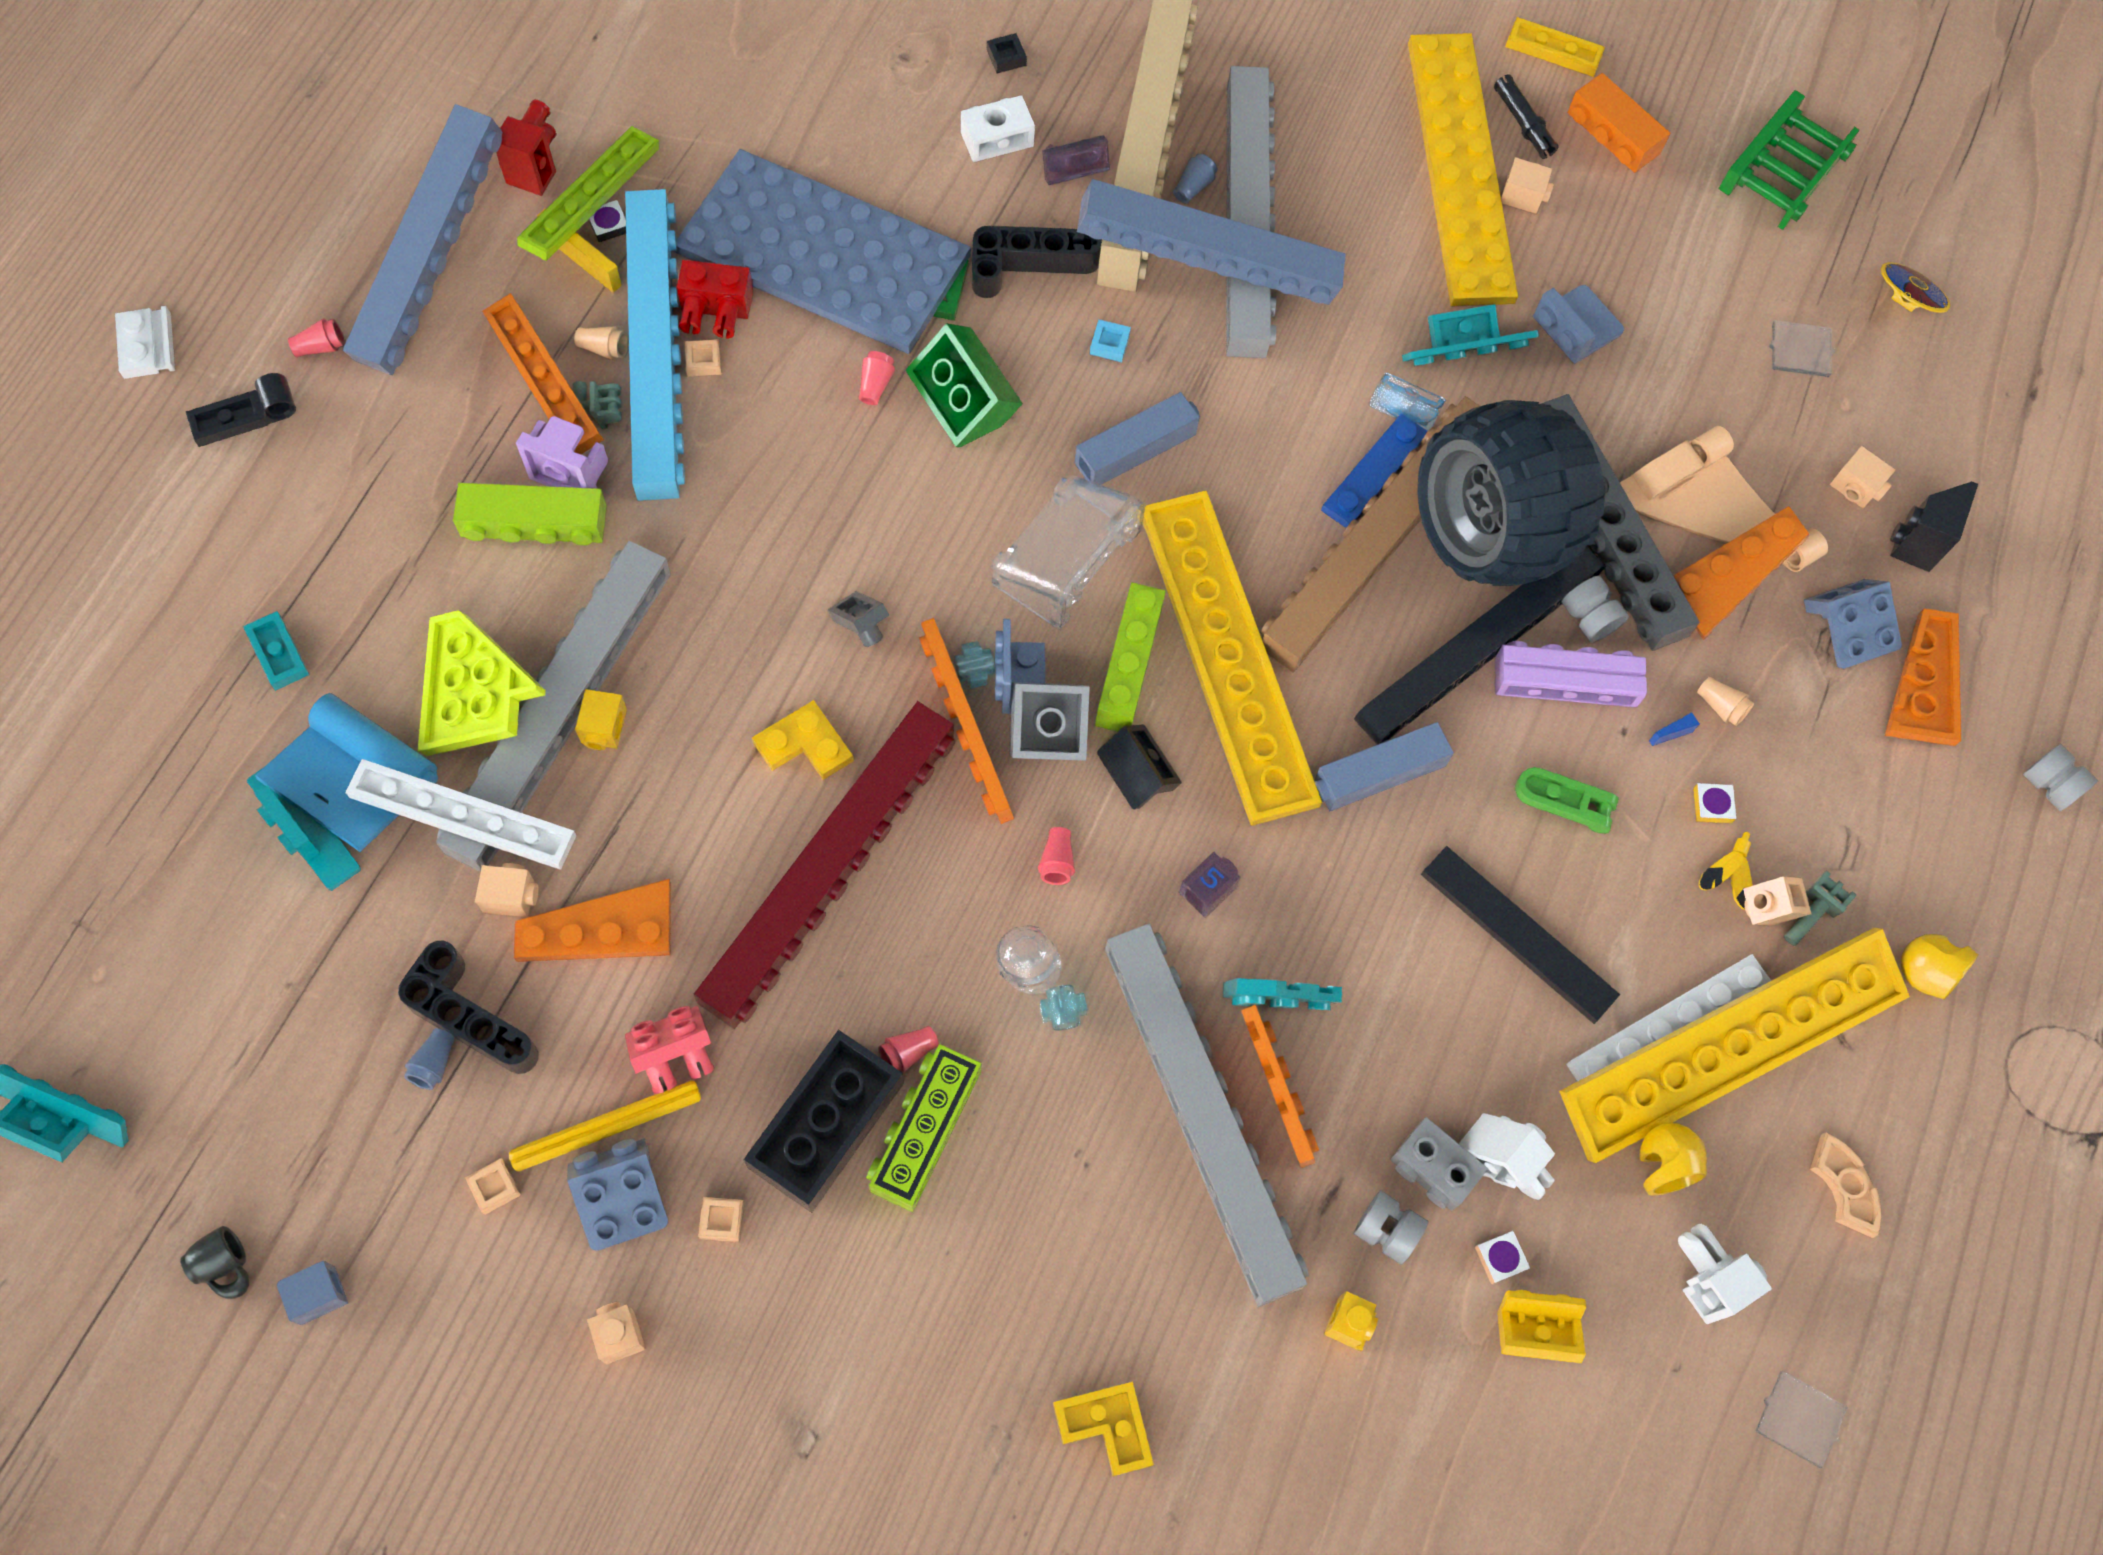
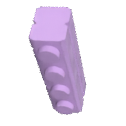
M1513 641L1502 645L1496 655L1495 694L1638 707L1647 693L1645 677L1646 658L1633 656L1632 652L1625 650L1605 654L1598 653L1597 649L1591 647L1571 651L1563 650V647L1557 644H1549L1542 648L1528 647L1527 643L1522 641Z

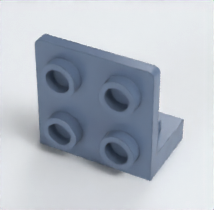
M1862 579L1804 599L1807 613L1820 614L1822 618L1828 619L1838 668L1845 669L1902 648L1889 581Z
M1003 619V631H996L995 701H1002V714H1011L1012 682L1045 683V643L1011 642V619Z

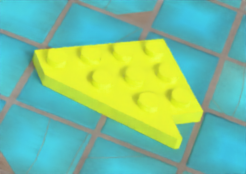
M459 610L430 617L418 740V752L426 756L517 736L519 701L545 696L546 692L536 680L468 615Z

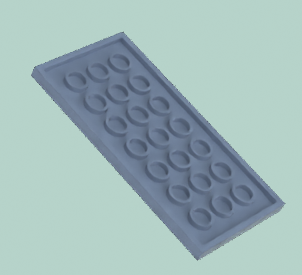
M742 149L738 150L677 238V251H675V253L693 261L749 267L753 287L906 354H910L938 306L971 256V247Z

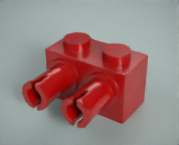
M534 99L521 120L507 116L502 126L499 127L503 133L502 142L496 154L506 184L542 196L556 173L549 146L557 133L553 126L545 122L551 114L550 108L544 102Z
M682 260L677 283V292L682 311L679 329L689 334L692 325V334H699L703 314L716 315L713 333L723 338L724 329H726V339L732 338L735 333L736 319H748L753 297L750 268Z

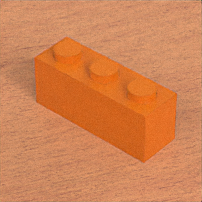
M1603 73L1576 91L1567 112L1634 173L1661 154L1671 134Z

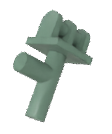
M582 381L573 383V391L587 414H592L602 429H607V424L619 422L622 419V414L618 410L621 407V399L618 398L621 395V387L618 384L611 383L598 386L595 381L590 382V400H587V384Z
M1827 870L1806 890L1807 897L1813 901L1810 906L1811 915L1800 917L1784 935L1785 940L1793 946H1796L1825 912L1834 918L1843 913L1856 897L1853 891L1848 893L1842 888L1844 885L1842 882L1838 881L1836 883L1829 878L1831 873Z

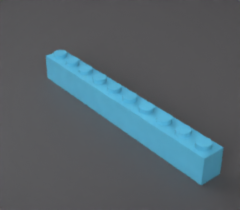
M666 189L625 191L632 484L637 501L680 498L679 485L685 484L684 464H678V454H684L683 434L677 433V424H683L682 404L676 403V395L682 394V381L680 373L675 374V365H681V352L679 344H674V336H680L679 317L678 315H673V308L679 307L677 287H672V279H678V267L676 258H671V251H677V239L675 230H670V224L676 223V211L674 203H668Z

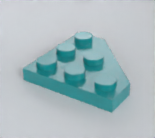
M1236 978L1223 982V998H1232V1005L1234 1006L1265 1004V1000H1270V1007L1293 1008L1299 1007V1002H1308V1009L1331 1010V1003H1342V987L1327 986V988H1324L1317 984L1294 983L1287 986L1286 981Z

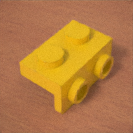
M1527 1290L1506 1291L1497 1311L1501 1354L1582 1363L1586 1352L1581 1318L1587 1308L1586 1300L1570 1297L1565 1294L1547 1295L1531 1293Z

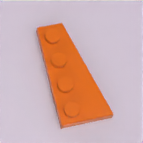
M1790 506L1673 575L1700 621L1695 629L1703 640L1750 593H1753L1773 570H1776L1808 539V531Z
M1924 608L1918 614L1884 736L1956 746L1961 742L1959 613Z
M670 879L517 920L515 921L514 959L516 962L670 955L671 882Z
M1256 1004L1242 1009L1241 1012L1300 1167L1304 1168L1315 1164L1313 1153L1320 1150L1312 1129L1303 1130L1298 1116L1305 1114L1298 1093L1290 1094L1285 1080L1291 1078L1284 1057L1276 1058L1271 1044L1277 1042L1271 1023L1269 1020L1262 1022Z

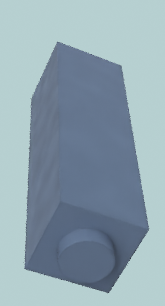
M1179 392L1077 445L1075 465L1091 488L1094 489L1195 436L1200 419L1199 411L1193 402H1188L1182 392Z
M1436 722L1321 766L1314 781L1322 802L1325 801L1330 812L1444 768L1454 752L1439 723Z

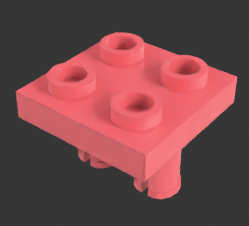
M698 1005L692 1008L683 1006L674 1009L668 1014L667 1018L654 1023L651 1020L638 1023L631 1028V1032L625 1034L629 1058L635 1074L645 1070L651 1083L652 1091L655 1094L664 1092L660 1077H663L668 1090L677 1085V1081L668 1063L669 1060L683 1055L691 1079L701 1077L697 1062H700L705 1075L714 1070V1066L705 1046L711 1044Z

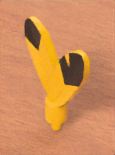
M1744 832L1742 838H1737L1733 851L1710 866L1701 875L1698 884L1701 890H1711L1730 877L1734 900L1743 910H1745L1746 900L1743 889L1753 886L1749 864L1746 859L1751 846L1749 832Z

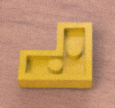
M814 700L752 737L753 744L772 771L803 752L823 780L854 762L852 753Z
M1133 1382L1053 1402L1062 1444L1065 1445L1103 1435L1113 1477L1154 1466Z

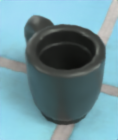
M221 1226L199 1239L180 1259L183 1271L194 1284L207 1283L212 1291L225 1299L241 1297L249 1287V1276L242 1267L246 1263L245 1250L237 1235L226 1226ZM234 1270L237 1274V1279L227 1285H220L215 1281Z

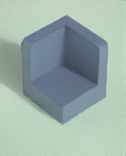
M324 1260L277 1283V1288L289 1321L299 1325L306 1324L348 1304L335 1266Z

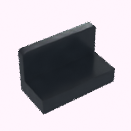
M1144 724L1124 726L1097 751V755L1134 810L1140 809L1157 793L1171 792L1182 783Z

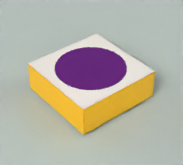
M1697 783L1694 786L1696 822L1733 823L1736 820L1733 785Z

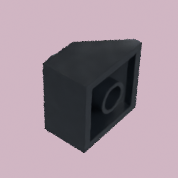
M1971 481L1929 495L1919 507L1913 506L1905 523L1899 522L1891 535L1890 541L1894 542V546L1890 556L1930 572L1960 541L1978 484Z

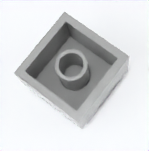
M1012 682L1009 755L1012 758L1086 761L1090 687L1078 684Z

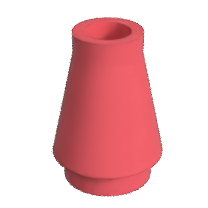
M323 318L299 334L288 338V343L292 353L298 358L304 355L336 352L338 347L345 345V340L338 323L334 319L327 321Z
M870 351L868 356L863 359L861 389L858 397L863 403L878 405L883 391L895 372V367L893 366L894 359L891 356L878 351Z
M1054 827L1049 830V837L1038 866L1041 879L1048 884H1067L1075 873L1071 831L1063 827Z
M927 1026L920 1030L885 1038V1043L880 1045L878 1050L881 1059L904 1073L928 1052L938 1047L939 1042L933 1029Z

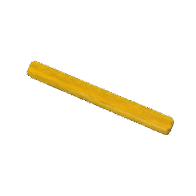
M691 1080L670 1090L667 1089L663 1093L654 1094L514 1148L509 1152L511 1165L516 1171H522L697 1103L701 1100L697 1083Z

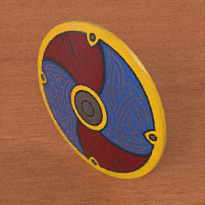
M1887 262L1881 266L1883 278L1894 289V295L1891 299L1910 312L1918 307L1937 313H1944L1950 309V301L1946 294L1923 274L1894 262Z

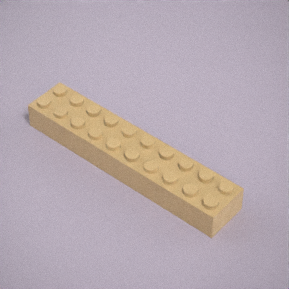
M1153 0L1114 182L1116 186L1159 199L1162 196L1163 179L1167 171L1169 151L1172 146L1175 129L1169 126H1175L1180 102H1175L1174 100H1180L1185 77L1179 75H1185L1190 52L1184 50H1190L1195 27H1190L1189 24L1195 25L1198 5L1192 4L1193 0ZM1102 239L1097 285L1136 292L1138 279L1145 280L1149 253L1134 248H1125L1120 244Z

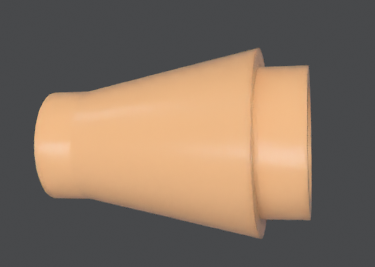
M618 326L579 327L574 337L577 348L586 349L613 361L617 358H624L628 351V334Z
M1711 676L1702 683L1697 691V694L1704 698L1725 723L1731 722L1735 726L1744 720L1754 706V703L1748 699V694L1718 682Z

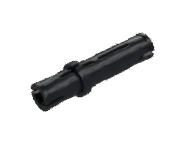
M1510 74L1505 75L1507 83L1503 80V77H1500L1495 82L1494 89L1522 128V136L1526 140L1531 141L1540 158H1547L1545 151L1548 152L1549 156H1552L1559 146L1546 129V121L1543 117L1537 116Z

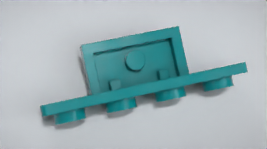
M1495 304L1428 316L1432 348L1409 352L1402 355L1403 362L1413 360L1414 366L1434 363L1435 356L1445 355L1446 361L1464 358L1466 357L1465 351L1477 349L1478 355L1497 352V346L1508 344L1509 350L1529 346V340L1539 337V332L1534 330L1500 336Z
M258 772L247 779V783L262 804L261 807L256 809L270 828L275 824L279 826L283 834L277 838L291 855L298 851L329 891L336 889L361 871L360 865L335 834L272 791L268 785L265 786L258 781L255 776Z
M0 1065V1096L11 1100L0 1111V1136L62 1163L88 1134L119 1147H124L129 1141L126 1121L118 1112L112 1109H101L88 1103L79 1095L66 1094L53 1088L44 1080L31 1079L19 1074L9 1065Z

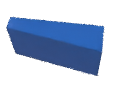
M1690 713L1655 732L1649 742L1654 746L1693 733L1700 723L1693 713Z

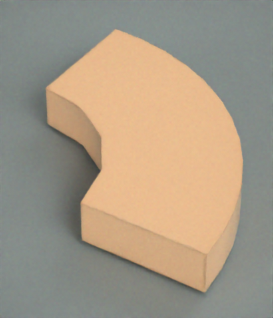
M1826 1132L1820 1136L1810 1170L1823 1178L1833 1192L1837 1205L1835 1221L1874 1238L1878 1236L1881 1224V1205L1877 1188L1873 1187L1863 1167L1865 1164L1858 1155L1845 1143Z

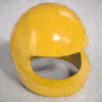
M1924 934L1913 939L1904 948L1901 956V970L1905 979L1913 988L1924 994L1945 1000L1973 965L1979 954L1970 946L1963 948L1954 946L1948 940V937L1944 935Z
M1664 1123L1654 1127L1645 1135L1640 1147V1161L1662 1162L1661 1167L1651 1174L1643 1184L1648 1195L1657 1196L1675 1192L1696 1184L1706 1177L1707 1152L1704 1142L1691 1128L1679 1123Z

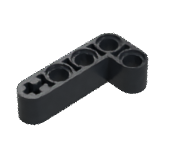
M982 226L973 235L972 289L976 295L982 298L996 296L1001 290L1002 271L1093 273L1099 268L1102 239H1094L1089 235L1077 232V229Z
M441 940L430 943L402 979L398 987L400 1000L418 1017L439 1029L449 1032L455 1039L516 1074L531 1071L538 1061V1050L534 1043L524 1032L454 992V987L465 971L464 959L449 942ZM452 956V960L447 967L436 969V964L440 958ZM421 988H429L428 994L423 1000L413 1002V996L416 991ZM461 1007V1012L456 1019L445 1021V1014L449 1009ZM493 1026V1032L489 1038L476 1040L477 1033L482 1027ZM505 1042L516 1050L523 1048L524 1053L521 1056L517 1054L512 1056L504 1047Z

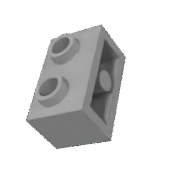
M1427 1117L1416 1126L1390 1159L1396 1164L1395 1170L1404 1179L1411 1183L1415 1181L1427 1190V1197L1435 1205L1443 1209L1447 1207L1451 1211L1464 1201L1489 1169Z

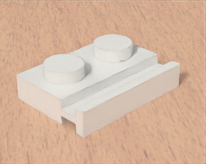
M161 306V310L155 311L147 308L115 313L119 372L124 379L158 374L159 370L163 369L175 371L171 313L166 306Z

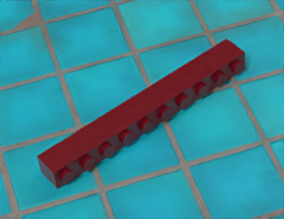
M919 701L915 703L694 992L698 1005L733 1029L741 1021L746 1023L752 1017L758 1006L756 1000L764 990L769 992L776 985L781 975L779 972L781 967L787 960L791 962L797 957L804 944L802 939L809 930L815 931L821 925L826 916V912H824L826 907L832 900L836 902L842 897L848 887L847 879L854 870L856 872L862 870L870 857L868 851L876 841L881 843L887 837L892 827L890 822L897 813L903 814L908 809L913 800V795L911 794L919 784L924 786L929 781L935 769L933 765L940 756L945 758L950 753L956 741L954 739V724Z

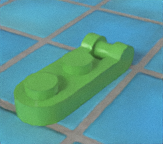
M1536 767L1522 772L1515 784L1517 797L1523 803L1586 825L1594 832L1602 834L1610 832L1613 822L1610 815L1612 811L1616 810L1619 800L1615 794ZM1589 802L1595 804L1597 807L1596 812L1587 809Z

